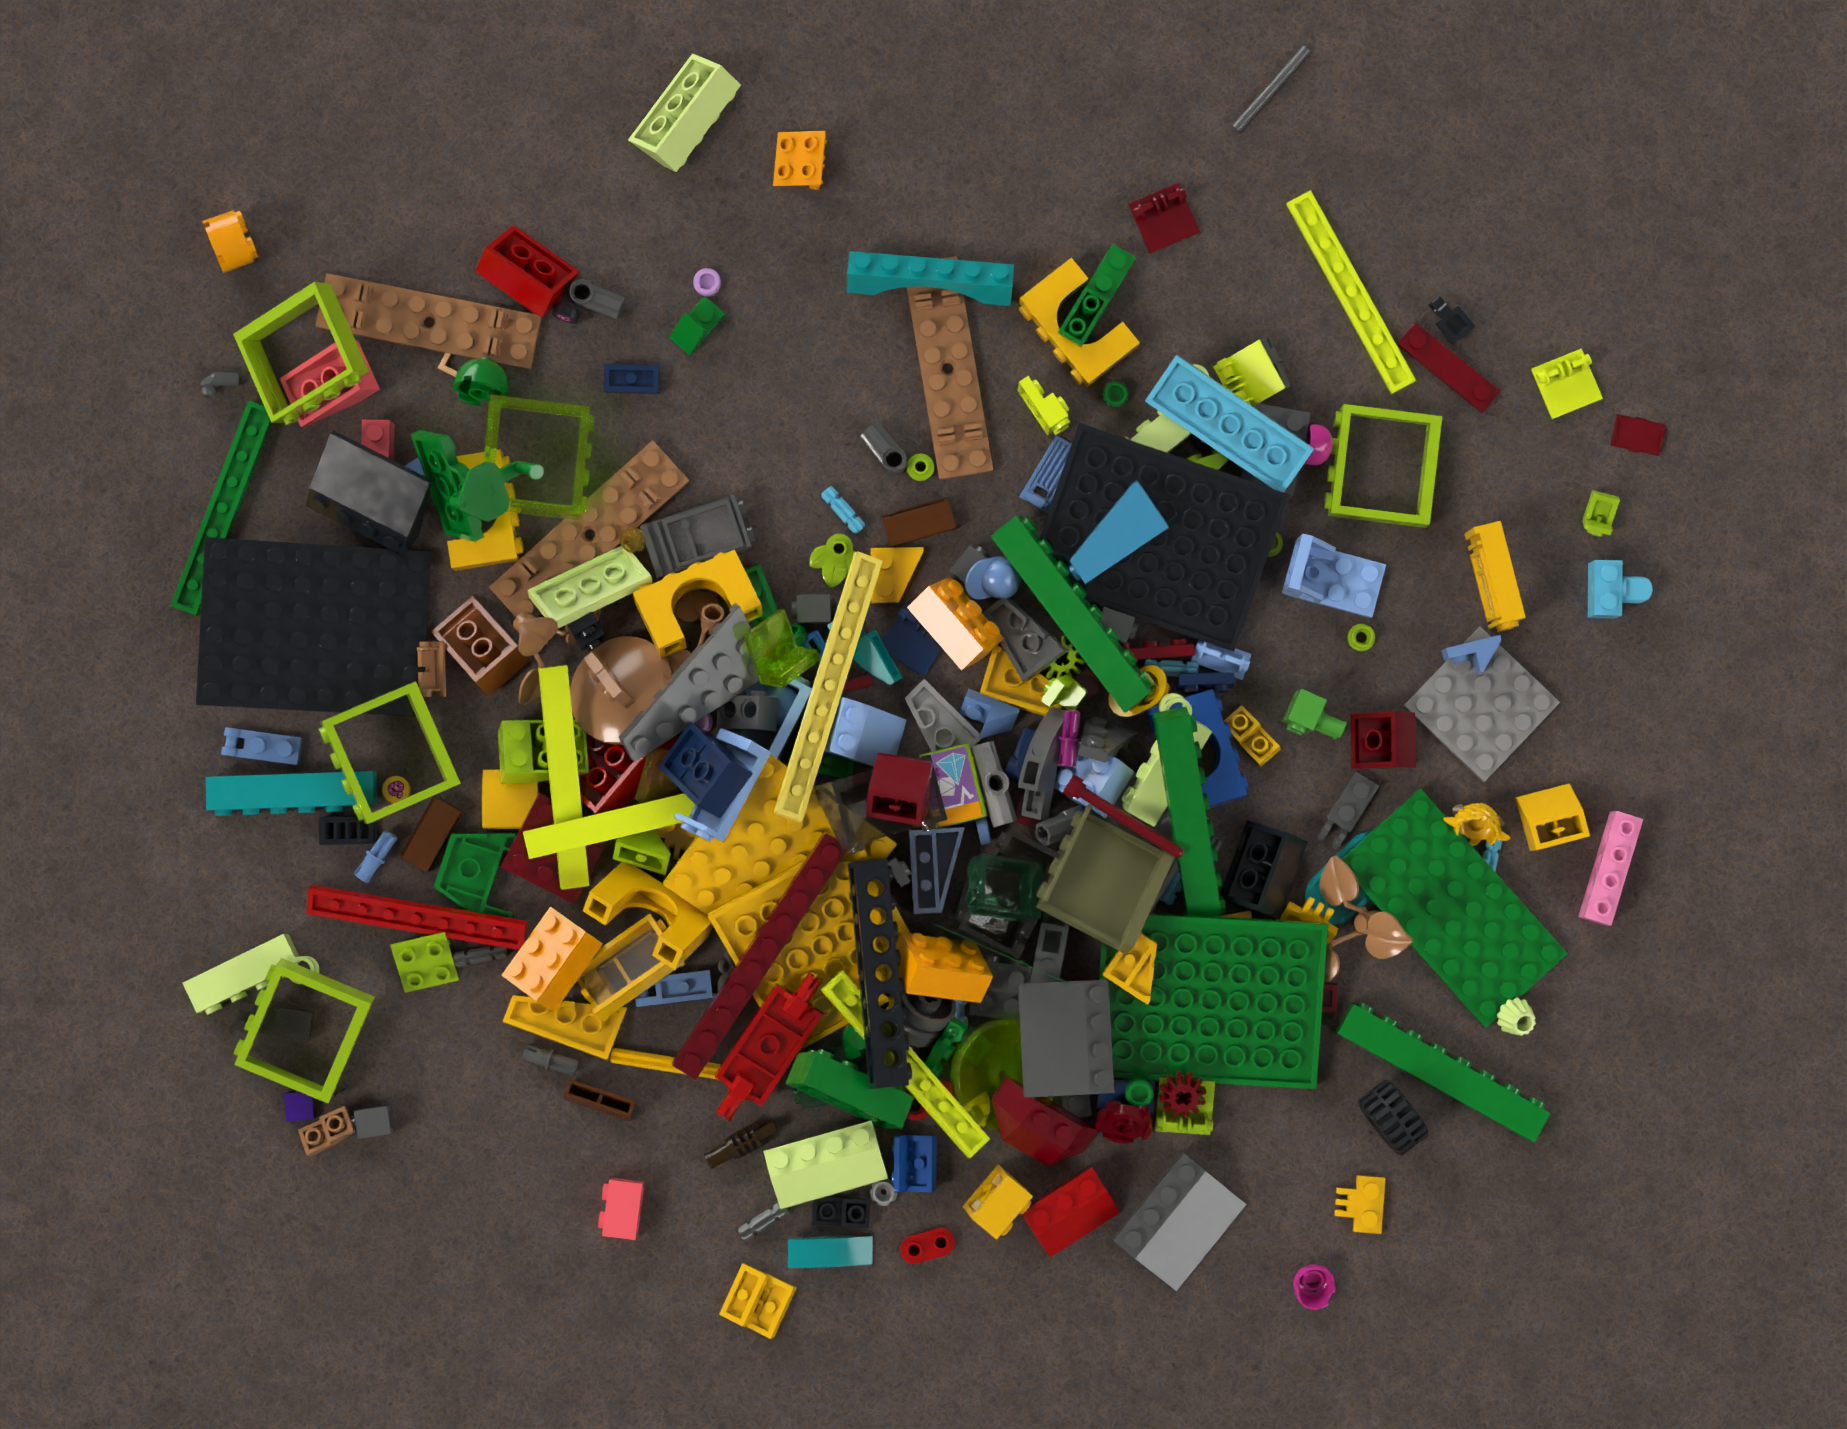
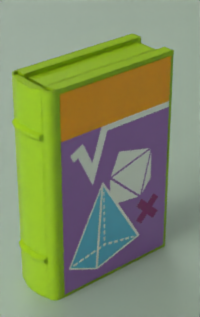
M970 743L919 755L920 760L933 762L929 797L938 829L988 816L974 762L975 757H973Z

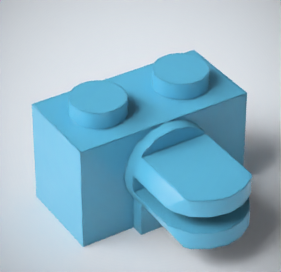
M1594 560L1588 563V618L1615 619L1622 616V603L1639 604L1650 598L1653 591L1651 582L1645 577L1622 576V560Z

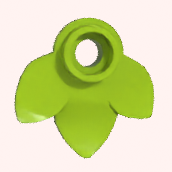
M834 534L827 540L826 545L816 547L811 553L809 566L812 568H822L823 579L830 588L839 585L846 577V574L848 575L854 553L856 552L853 550L851 539L845 534ZM837 543L843 544L844 551L836 552L834 545Z

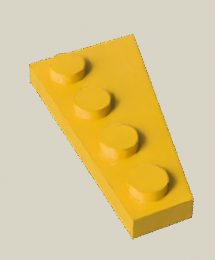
M513 995L503 1023L608 1061L627 1007H621L603 1022L593 1013L592 1009L594 1008L591 1004L562 1001L556 1011L552 1012L531 997Z

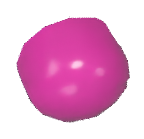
M1308 424L1310 430L1307 432L1305 442L1310 440V446L1314 450L1304 464L1320 465L1330 456L1333 449V439L1325 426Z
M1309 1264L1301 1268L1293 1280L1294 1294L1297 1300L1307 1309L1318 1310L1329 1305V1298L1336 1291L1334 1276L1323 1265ZM1318 1282V1284L1314 1286H1310L1306 1283Z

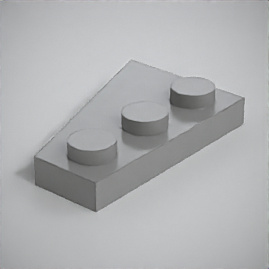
M925 679L905 697L931 752L965 743H970V746L973 747L982 739L979 738L980 733Z

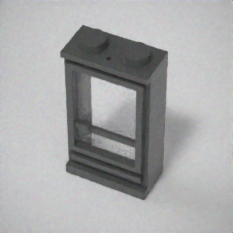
M733 494L729 497L640 525L658 580H662L670 573H680L687 570L689 566L696 562L703 563L713 559L720 552H730L735 549L736 553L740 554L752 550L751 542L756 540L751 525L745 527L742 517L746 516L747 513L742 499L737 501Z

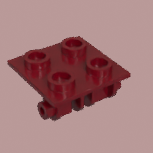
M1179 183L1128 204L1150 254L1200 233L1185 199L1187 198L1186 192L1183 187H1180Z

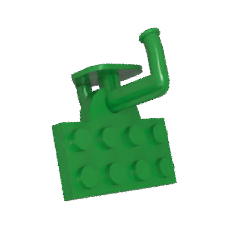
M418 430L411 434L424 475L432 480L430 492L445 535L474 542L482 539L484 535L481 529V520L491 521L504 514L509 507V495L504 483L520 474L529 475L533 480H538L544 475L542 465L519 460L500 469L492 462H484L469 469L465 464L458 462L455 453L456 446L450 436Z

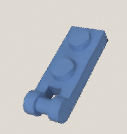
M225 727L224 736H226L225 747L222 746L221 755L299 765L303 738ZM237 738L245 739L243 749L236 748Z
M705 970L667 975L654 984L656 996L649 997L647 989L638 995L635 1001L636 1007L713 998L711 971Z

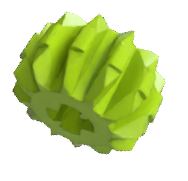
M1065 635L1061 638V644L1068 650L1066 652V660L1069 663L1065 666L1064 663L1061 666L1057 665L1056 661L1048 666L1050 671L1046 674L1048 679L1052 677L1054 672L1057 673L1056 678L1061 677L1062 673L1072 677L1070 670L1079 675L1081 670L1074 664L1082 665L1085 663L1083 658H1076L1080 654L1077 650L1074 651L1072 649L1074 647L1072 643L1069 646L1066 645L1067 637Z

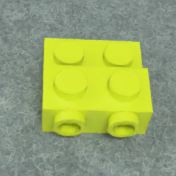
M1029 376L1019 381L1017 391L1047 436L1053 432L1057 436L1069 428L1071 423L1067 413L1069 408L1061 396L1056 398L1054 393H1051L1043 398L1045 393L1036 379L1032 381Z

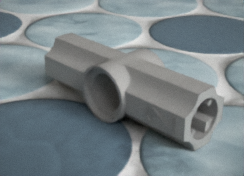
M994 741L971 747L973 757H975L974 762L982 794L993 828L1017 821L1008 791L1009 779L1002 771ZM990 778H994L998 784L996 791L992 790L989 786Z

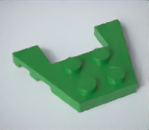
M452 833L434 888L467 911L512 918V912L487 905L486 901L503 850H509L517 833Z

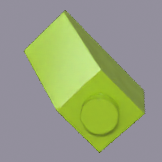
M655 829L617 838L613 859L666 875L671 853Z

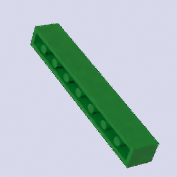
M1022 515L1015 516L991 535V538L1123 712L1131 711L1155 692V689L1152 687L1154 685L1153 679L1146 671L1141 672L1135 663L1138 661L1129 649L1124 650L1118 642L1121 640L1118 633L1111 626L1108 628L1102 621L1104 616L1099 608L1094 604L1092 606L1085 598L1087 593L1078 582L1073 583L1068 576L1070 574L1068 567L1061 560L1057 562L1051 554L1054 550L1048 541L1044 538L1041 540L1035 533L1037 527L1029 517L1024 518Z
M1186 707L1153 713L1173 842L1184 851L1183 856L1176 858L1185 915L1222 917V913L1226 912L1224 897L1219 896L1218 887H1222L1219 870L1215 871L1214 862L1218 861L1216 847L1211 845L1209 837L1214 836L1212 821L1211 819L1207 820L1205 812L1210 810L1207 793L1203 794L1201 787L1202 784H1206L1203 767L1198 768L1197 759L1202 758L1199 742H1194L1193 732H1197L1196 719L1194 715L1190 716Z
M1359 1002L1356 1006L1350 1003L1335 1031L1336 1034L1535 1143L1550 1115V1112L1544 1110L1546 1104L1533 1097H1530L1529 1100L1519 1096L1521 1090L1508 1083L1504 1087L1495 1083L1497 1077L1485 1070L1477 1073L1470 1069L1472 1063L1459 1056L1455 1060L1445 1055L1448 1050L1434 1042L1431 1046L1421 1042L1423 1036L1410 1029L1406 1033L1396 1028L1399 1024L1398 1022L1385 1015L1382 1019L1372 1014L1374 1009L1366 1004Z

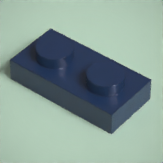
M604 364V393L659 394V365Z
M1234 672L1179 674L1177 678V690H1184V694L1201 693V689H1213L1214 693H1226L1228 688H1233L1235 684Z

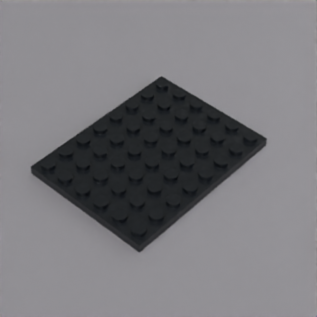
M1079 423L1040 539L1044 538L1052 546L1054 552L1051 554L1057 562L1061 560L1067 567H1070L1072 565L1070 558L1130 485L1138 480L1169 525V528L1086 584L1082 579L1077 581L1071 571L1068 576L1074 584L1078 582L1087 593L1085 598L1088 602L1234 651L1290 494Z
M205 537L196 705L343 713L415 681L419 687L418 672H425V667H418L417 647H419V642H426L431 552L408 550L403 556L393 550L380 548ZM407 694L362 713L416 717Z

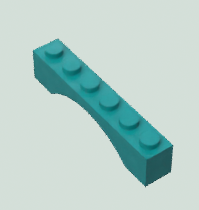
M849 251L847 293L875 295L883 291L903 287H934L964 294L982 304L1010 306L1014 264Z

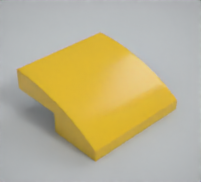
M483 770V829H520L539 793V782L530 784H501L500 770Z
M742 1263L719 1315L742 1327H748L769 1339H774L797 1287Z

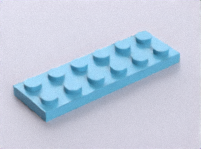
M1179 355L1174 357L1145 400L1152 407L1256 478L1281 492H1285L1314 450L1308 443Z

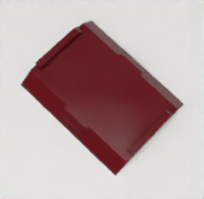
M1617 414L1610 446L1628 449L1635 453L1642 452L1659 456L1665 424L1648 421L1645 418H1634Z

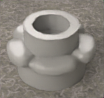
M886 1179L872 1184L873 1188L870 1190V1197L878 1205L887 1206L896 1199L897 1192H894L892 1180ZM883 1189L886 1190V1194L884 1195L881 1194V1190Z

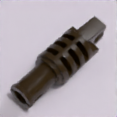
M773 1119L762 1125H759L758 1121L728 1136L725 1139L726 1143L704 1153V1157L711 1169L733 1157L734 1159H740L769 1143L767 1137L777 1132L778 1127Z

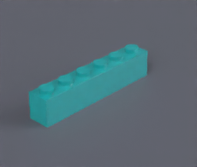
M343 772L206 777V810L215 811V816H232V810H243V815H260V809H270V814H287V808H298V813H315V807H326V812H343V806H353L356 804V801L352 794L347 795L341 782V780L345 779ZM354 772L369 807L370 805H378L377 772Z

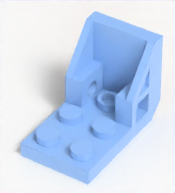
M1300 535L1295 541L1282 593L1372 618L1386 564L1335 551L1336 547L1314 536Z

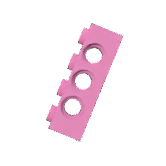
M1619 811L1609 813L1579 912V918L1605 926L1612 925L1643 819Z

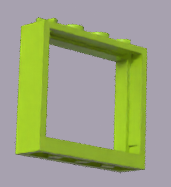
M313 282L233 334L271 423L290 425L300 419V415L318 409L320 407L319 403L339 396L341 394L340 390L360 383V378L369 373L331 283ZM319 304L347 370L288 406L260 341Z
M1343 404L1340 411H1336L1333 426L1338 428L1337 438H1332L1333 449L1331 454L1335 455L1334 465H1329L1327 481L1332 482L1331 492H1326L1324 499V508L1328 509V516L1427 528L1430 525L1442 416ZM1351 416L1427 425L1416 515L1340 506Z
M416 681L321 721L322 728H319L321 738L324 744L330 743L334 752L330 754L336 770L341 768L345 779L341 780L347 795H353L356 804L352 806L358 820H364L365 824L374 822L461 784ZM407 694L444 781L371 812L334 725Z
M281 958L276 966L271 964L265 980H268L269 984L266 991L261 989L256 998L255 1005L259 1007L255 1015L250 1014L245 1024L244 1030H247L248 1033L245 1040H239L233 1054L238 1056L234 1065L329 1103L375 997ZM282 976L357 1007L324 1086L249 1056Z

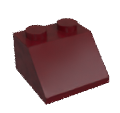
M1388 711L1350 714L1351 769L1416 768L1415 712Z

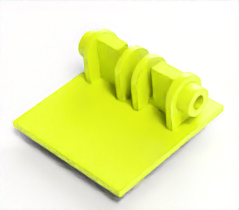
M1260 340L1227 359L1224 358L1218 361L1213 366L1223 386L1252 406L1286 388Z
M1582 348L1531 369L1552 419L1603 399L1589 367L1592 364V360L1589 354L1584 355Z

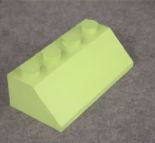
M692 53L628 141L664 167L677 172L685 164L687 157L695 146L702 141L704 134L710 126L717 121L727 103L734 98L741 84L721 65Z
M872 1121L763 1151L780 1209L888 1179Z

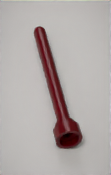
M1073 774L1064 788L1063 794L1071 799L1073 797L1076 799L1082 798L1174 857L1180 858L1183 856L1184 851L1181 847L1086 788L1087 785L1083 783V779Z

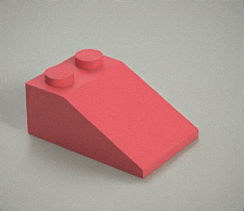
M359 341L356 342L369 373L360 378V383L340 390L341 394L339 396L319 403L320 407L318 409L300 415L298 420L300 427H306L360 403L380 390ZM335 342L279 379L290 404L347 370Z

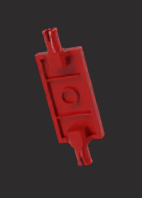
M808 972L796 993L790 992L778 983H775L715 1073V1078L729 1087V1093L719 1108L716 1109V1113L719 1116L723 1117L725 1115L724 1119L731 1121L741 1103L747 1100L763 1106L823 1016V1012L810 1003V1000L823 983L817 976L814 978V974Z

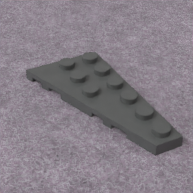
M735 603L729 609L731 613L722 623L718 622L715 625L711 636L704 644H699L671 676V682L663 691L660 689L655 694V700L645 711H641L619 736L621 743L633 762L641 759L685 730L690 722L695 723L773 672L738 604Z

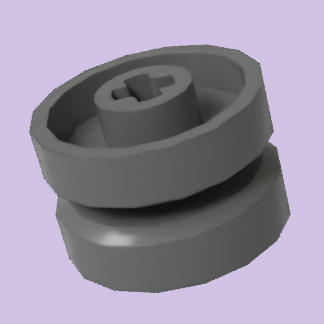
M904 990L900 997L901 1006H904L906 1009V1022L903 1023L904 1034L908 1035L909 1045L930 1047L938 1041L944 1029L954 1017L956 1001L953 999L907 994Z

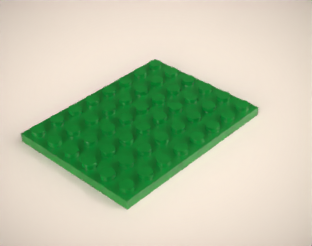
M1149 913L1141 932L1157 942L1151 997L1148 1005L1102 975L1118 950L1101 942L1099 980H1108L1114 1078L1159 1080V1077L1166 1078L1167 1074L1176 1078L1177 1070H1181L1182 1076L1185 1077L1186 1073L1190 1070L1193 1073V1079L1200 1077L1204 1081H1215L1216 1084L1316 1089L1328 932L1327 923Z

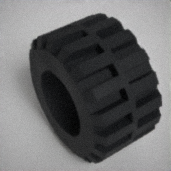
M1384 1079L1358 1100L1359 1107L1367 1120L1396 1154L1403 1156L1429 1136L1427 1126L1419 1114L1393 1083Z

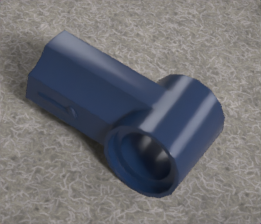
M1024 727L1023 732H1021L1014 754H1011L1004 771L1009 780L1019 783L1024 759L1036 731Z

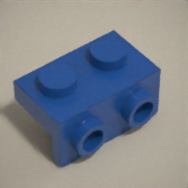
M905 1134L895 1136L892 1144V1155L894 1156L892 1183L894 1185V1192H936L937 1135Z

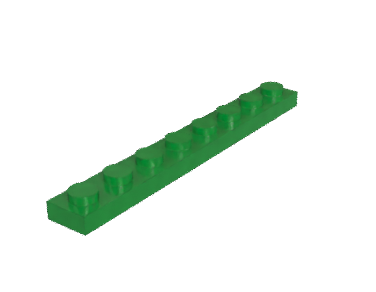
M248 400L170 604L171 607L199 616L202 596L205 537H229L272 424L263 405Z

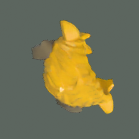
M1473 803L1464 807L1462 804L1455 805L1452 808L1454 817L1443 818L1446 823L1454 826L1457 836L1459 832L1465 835L1470 840L1469 843L1471 845H1477L1481 840H1486L1492 846L1496 840L1508 841L1511 839L1509 835L1501 831V828L1505 825L1503 818L1485 803Z

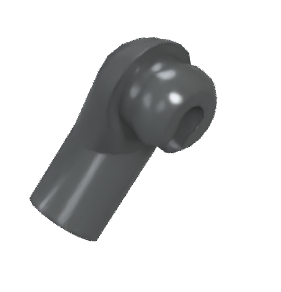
M212 373L201 380V394L205 397H214L216 387L220 385L238 386L239 373Z

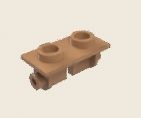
M445 641L419 642V647H417L418 667H425V672H418L420 692L423 697H446Z

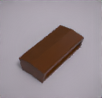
M947 497L881 516L890 548L956 529Z
M433 796L400 854L401 859L425 872H430L463 812Z
M569 1079L564 1093V1100L629 1122L632 1120L637 1105L634 1100ZM572 1088H576L597 1095L599 1098L597 1102L573 1095L571 1091ZM606 1098L629 1106L630 1109L626 1113L602 1104L603 1099Z

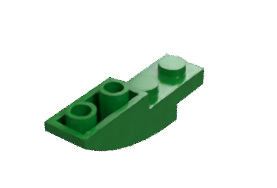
M1112 244L1067 316L1058 334L1082 347L1108 307L1136 257Z

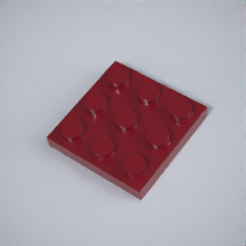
M538 793L500 867L576 904L584 887L563 890L560 888L557 853L529 859L523 832L554 824L551 798ZM608 840L586 845L589 877Z

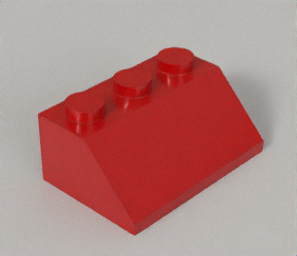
M514 225L485 248L475 270L488 282L507 293L508 296L514 298L541 318L554 308L555 304L558 303L580 272Z
M1090 1165L1033 1201L1022 1215L1049 1257H1052L1121 1212Z

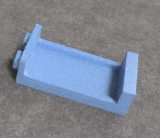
M795 675L794 679L791 677L786 679V684L799 690L769 750L771 755L780 760L807 706L812 690L810 688L811 682L798 675Z
M721 728L716 738L727 744L726 748L753 773L720 819L696 805L689 817L676 813L674 817L683 822L681 828L709 842L713 838L724 842L771 754L770 751L752 740Z

